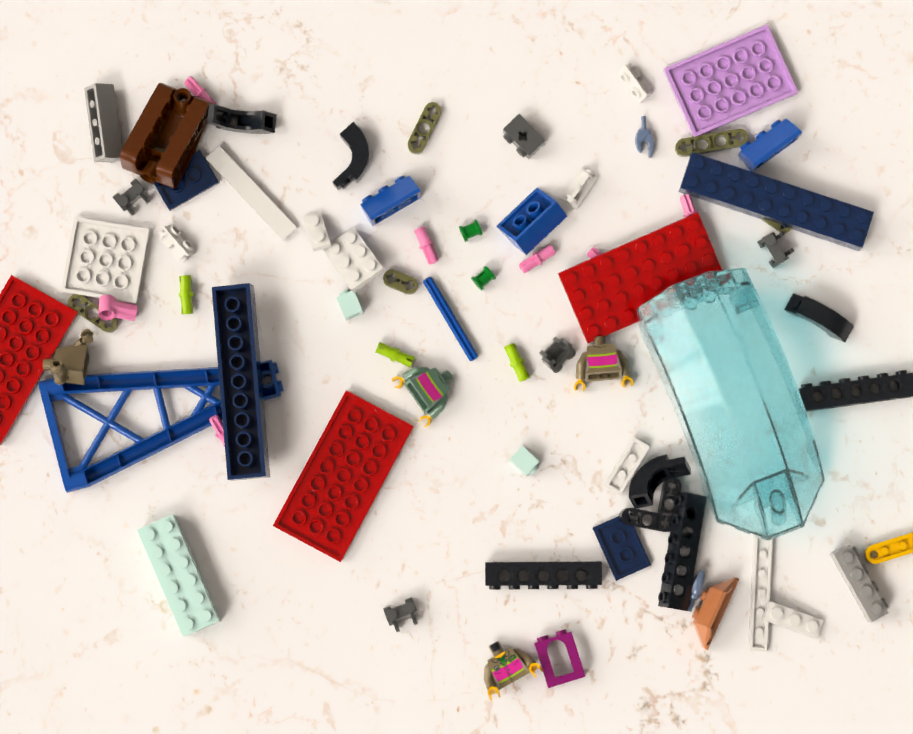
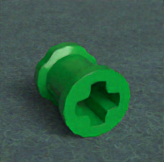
M476 219L469 225L459 226L460 233L465 242L476 235H483Z
M486 266L483 267V270L478 275L471 277V280L481 291L486 284L496 279Z

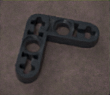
M668 478L663 482L658 513L635 508H624L619 514L620 521L628 526L670 532L671 518L675 508V497L666 496V493L671 491L668 483H672L673 480V484L676 485V488H673L671 492L676 497L677 492H681V481L678 478ZM667 499L673 501V508L671 510H667L664 507V502ZM630 511V515L638 516V524H636V519H629L627 522V518L624 515ZM662 513H672V516H667V522L670 525L664 529V525L661 522L666 520V515H662ZM646 514L652 518V522L648 526L642 522V518Z

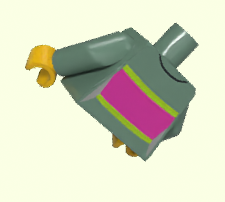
M414 367L402 374L401 378L394 377L392 382L399 379L400 385L395 388L400 389L405 385L424 414L428 412V415H424L419 419L420 422L423 418H427L428 424L424 427H428L431 419H435L445 409L449 398L447 393L451 390L447 383L452 381L453 377L447 370L440 374L436 368Z

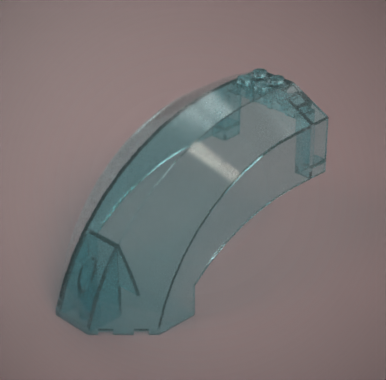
M746 269L709 271L671 285L637 308L640 333L673 405L699 472L702 491L707 496L706 500L716 522L723 525L728 524L748 534L758 535L767 541L804 527L810 510H812L817 499L818 492L825 481L811 425L794 376L769 316Z

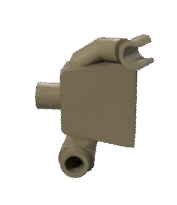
M84 329L81 332V338L74 344L57 348L54 359H43V370L51 371L56 384L73 383L85 385L90 360L87 343L91 344L93 342V332L89 329Z

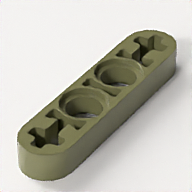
M734 129L683 138L676 143L675 152L680 157H687L692 152L704 154L738 148L748 141V133L743 129ZM737 133H740V136H744L741 143L739 140H732V145L729 144V134H731V138H735ZM717 137H724L726 144L718 146L716 144ZM705 140L708 144L707 148L699 149L697 142ZM691 141H694L693 147L695 151H692V147L687 148L686 152H683L681 149L679 150L681 143H684L685 146H691Z

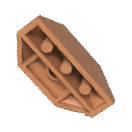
M737 577L712 585L707 590L704 589L700 596V600H702L699 608L696 607L692 614V618H694L693 625L701 646L705 650H708L739 581Z

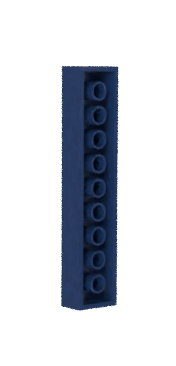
M693 152L689 157L678 191L759 219L763 218L781 224V226L786 228L791 227L792 230L856 251H860L863 248L874 214L873 211Z
M245 283L212 287L227 480L238 481L270 477L254 285Z

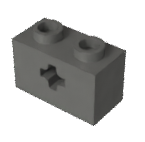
M520 114L503 128V138L509 144L513 143L517 147L516 151L523 158L526 156L530 159L545 145L546 140ZM519 135H526V141L523 139L520 141Z

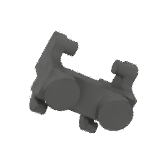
M136 178L130 182L132 187L122 195L117 193L112 197L123 211L128 210L132 216L135 213L130 206L141 197L147 204L150 202L145 196L148 192Z
M772 232L757 242L760 248L765 247L763 244L765 243L776 261L774 262L773 259L769 261L772 269L788 260V255L794 252V249L791 248L784 253L777 242L779 238L785 235L784 232L778 235Z
M554 337L552 339L554 342L545 351L541 350L539 354L543 357L541 359L543 363L553 373H558L563 367L562 364L567 359H572L575 356L576 350L566 339L562 338L560 340Z
M412 597L405 599V604L393 609L390 606L383 608L389 626L394 625L396 633L400 632L397 623L412 618L414 625L418 624L415 616L419 614Z

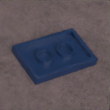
M200 150L193 154L176 189L158 182L154 183L169 211L219 184Z
M625 514L624 517L627 518V522H628L629 519H630V516H629V514ZM619 516L592 528L616 581L651 566L635 527L623 524Z

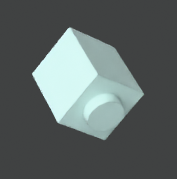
M347 289L340 292L339 296L336 297L345 320L363 314L355 292L353 293Z
M524 446L509 459L525 476L528 474L532 476L539 468L537 466L539 460Z

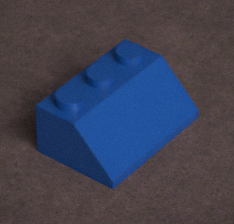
M787 118L783 121L779 119L771 125L772 129L768 132L763 130L756 135L754 142L750 143L748 141L742 145L738 155L747 168L754 172L797 141L802 131Z
M403 175L396 179L395 184L392 186L386 185L379 189V193L375 196L369 195L362 199L363 203L360 204V207L373 227L421 198V191L410 175L407 177Z
M536 188L496 227L517 249L527 255L567 215L554 199L539 188Z

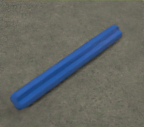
M432 277L426 278L423 281L425 287L469 361L477 359L478 354L435 281Z

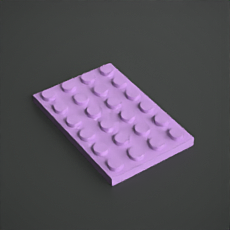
M768 24L663 69L693 137L708 133L798 94V90Z

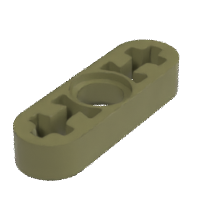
M430 102L425 106L408 140V150L412 154H420L425 149L441 116V108L437 103ZM435 107L437 114L432 115L431 121L434 122L431 123L427 120L429 117L428 109ZM421 124H428L430 127L429 132L421 133L419 131ZM417 133L422 137L419 142L421 148L414 150L411 143H416L418 136H415V134Z
M73 294L70 296L68 305L71 309L77 311L79 315L107 333H112L117 329L118 321L116 318L112 319L113 327H108L107 329L105 328L106 324L100 320L99 316L94 319L89 318L88 311L91 308L99 310V306L82 295ZM81 298L80 302L86 306L87 303L89 305L85 310L80 306L74 307L73 300Z

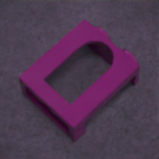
M566 629L555 632V637L549 638L548 635L537 638L538 642L534 643L548 688L586 677L572 632H567ZM560 640L565 644L573 672L555 677L547 653V647L551 641Z

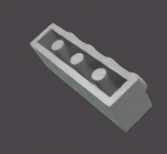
M94 83L84 88L94 162L113 163L120 160L122 150L114 84Z
M846 545L831 553V558L867 622H874L888 614L887 608L889 606L885 599L880 598L877 591H879L876 583L869 579V570L866 565L860 563L858 559L860 555L857 549L851 547V545Z

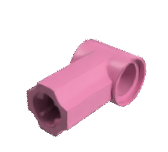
M103 295L99 298L98 316L103 320L119 318L135 321L138 306L136 304L116 301V298L112 295Z

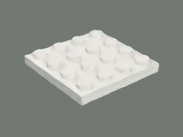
M74 217L61 292L93 298L112 295L116 298V301L137 305L150 229Z

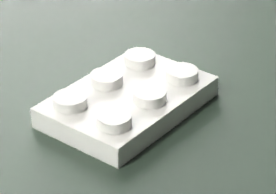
M355 228L331 243L332 247L323 249L353 293L385 272Z

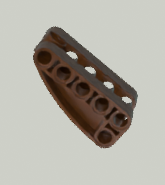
M160 82L121 150L120 161L122 168L140 175L148 183L154 184L158 182L176 189L199 144L207 124L209 105L213 103L200 97L192 96L190 91L185 88L177 90ZM155 147L163 148L166 150L165 152H161L156 150Z

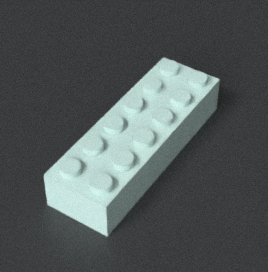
M174 514L138 529L137 532L182 636H189L220 622L221 620Z

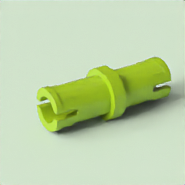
M191 275L179 276L181 314H193L192 297H194V292L191 289Z
M379 342L375 353L390 358V361L399 362L409 368L415 356L400 351V348L390 347Z
M512 343L505 346L504 349L511 362L510 366L513 367L519 382L531 378L523 363L525 360L521 358L516 344Z

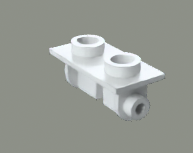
M631 63L625 64L619 70L618 75L621 81L625 83L631 95L638 103H641L645 97L647 98L652 94V88L645 79L637 80L642 75L635 65Z
M581 168L561 200L577 210L597 180V177L590 170Z
M172 224L164 226L163 230L159 233L160 240L168 248L174 244L175 247L171 252L179 261L186 262L189 259L188 256L196 253L193 250L192 244L180 235L181 233L177 227L172 226Z

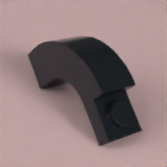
M211 104L209 105L207 124L232 132L271 134L275 133L277 114L264 110L239 111Z
M354 122L339 134L340 138L350 148L352 160L348 168L332 181L333 186L337 190L345 189L351 183V178L358 183L368 167V143L365 135Z
M793 293L784 309L787 313L813 323L830 337L842 342H846L854 328V325L842 315L807 296L802 297Z
M666 454L644 464L636 472L629 486V499L634 508L652 506L656 488L668 478L691 475V468L686 458L680 457L669 460Z

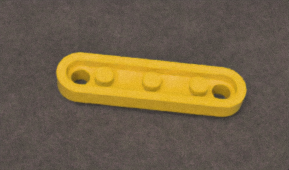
M913 532L868 546L864 552L865 559L871 564H878L913 553ZM872 551H876V558L871 557Z

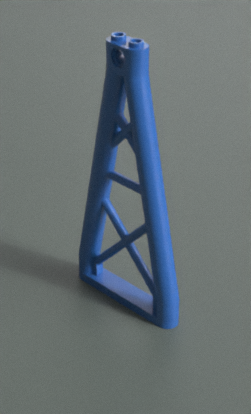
M272 359L261 362L262 378L266 375L272 377V382L269 385L262 383L264 401L280 397L281 392H284L281 380L278 381L276 374L279 373L277 363H273ZM218 367L87 374L85 385L73 383L58 385L54 382V378L38 382L66 493L91 487L212 426L209 419L214 415H219L222 420L221 400L212 396L216 386H220ZM208 386L205 391L198 387ZM185 388L199 396L200 400L192 414L170 425L161 389ZM153 389L163 426L162 430L143 438L114 421L133 390ZM123 391L108 417L68 395ZM60 400L69 403L103 423L79 466L72 468L69 466L53 403ZM207 402H209V403L212 404V405H210V406L204 408ZM110 428L136 442L87 467Z

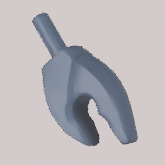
M641 116L642 129H638L636 133L635 146L637 151L641 153V144L646 142L648 144V156L652 158L655 140L650 129H646V116Z
M700 570L693 579L688 606L689 612L692 611L695 599L698 600L702 592L705 577L703 570Z

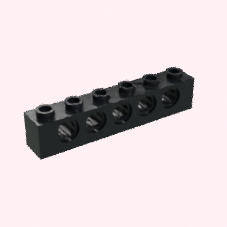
M907 370L896 371V375L888 376V373L876 374L877 378L870 379L869 375L857 377L858 380L850 381V378L839 379V383L831 384V381L820 382L819 386H812V383L802 384L801 388L796 390L799 412L913 397V373H907ZM890 381L897 382L898 389L896 391L890 388ZM872 383L879 386L878 393L871 391L870 386ZM853 386L859 387V396L852 394L851 389ZM836 388L841 391L840 398L833 396V389ZM815 391H819L822 394L821 401L814 399L813 394Z
M677 492L674 500V514L671 518L672 525L668 537V549L665 555L664 573L661 577L662 585L658 595V606L688 611L707 496Z
M485 562V586H489V590H501V586H509V590H518L520 586H528V589H540V586H547V589H559V585H567V589H578V585H586V589H598V585H602V562ZM503 570L510 573V579L506 582L501 581L499 578V573ZM522 570H526L529 573V579L525 582L521 581L518 577L519 572ZM560 570H565L568 573L566 581L558 579L557 573ZM579 570L586 571L587 579L585 581L578 580L577 572ZM539 571H547L549 578L546 581H540L538 578Z

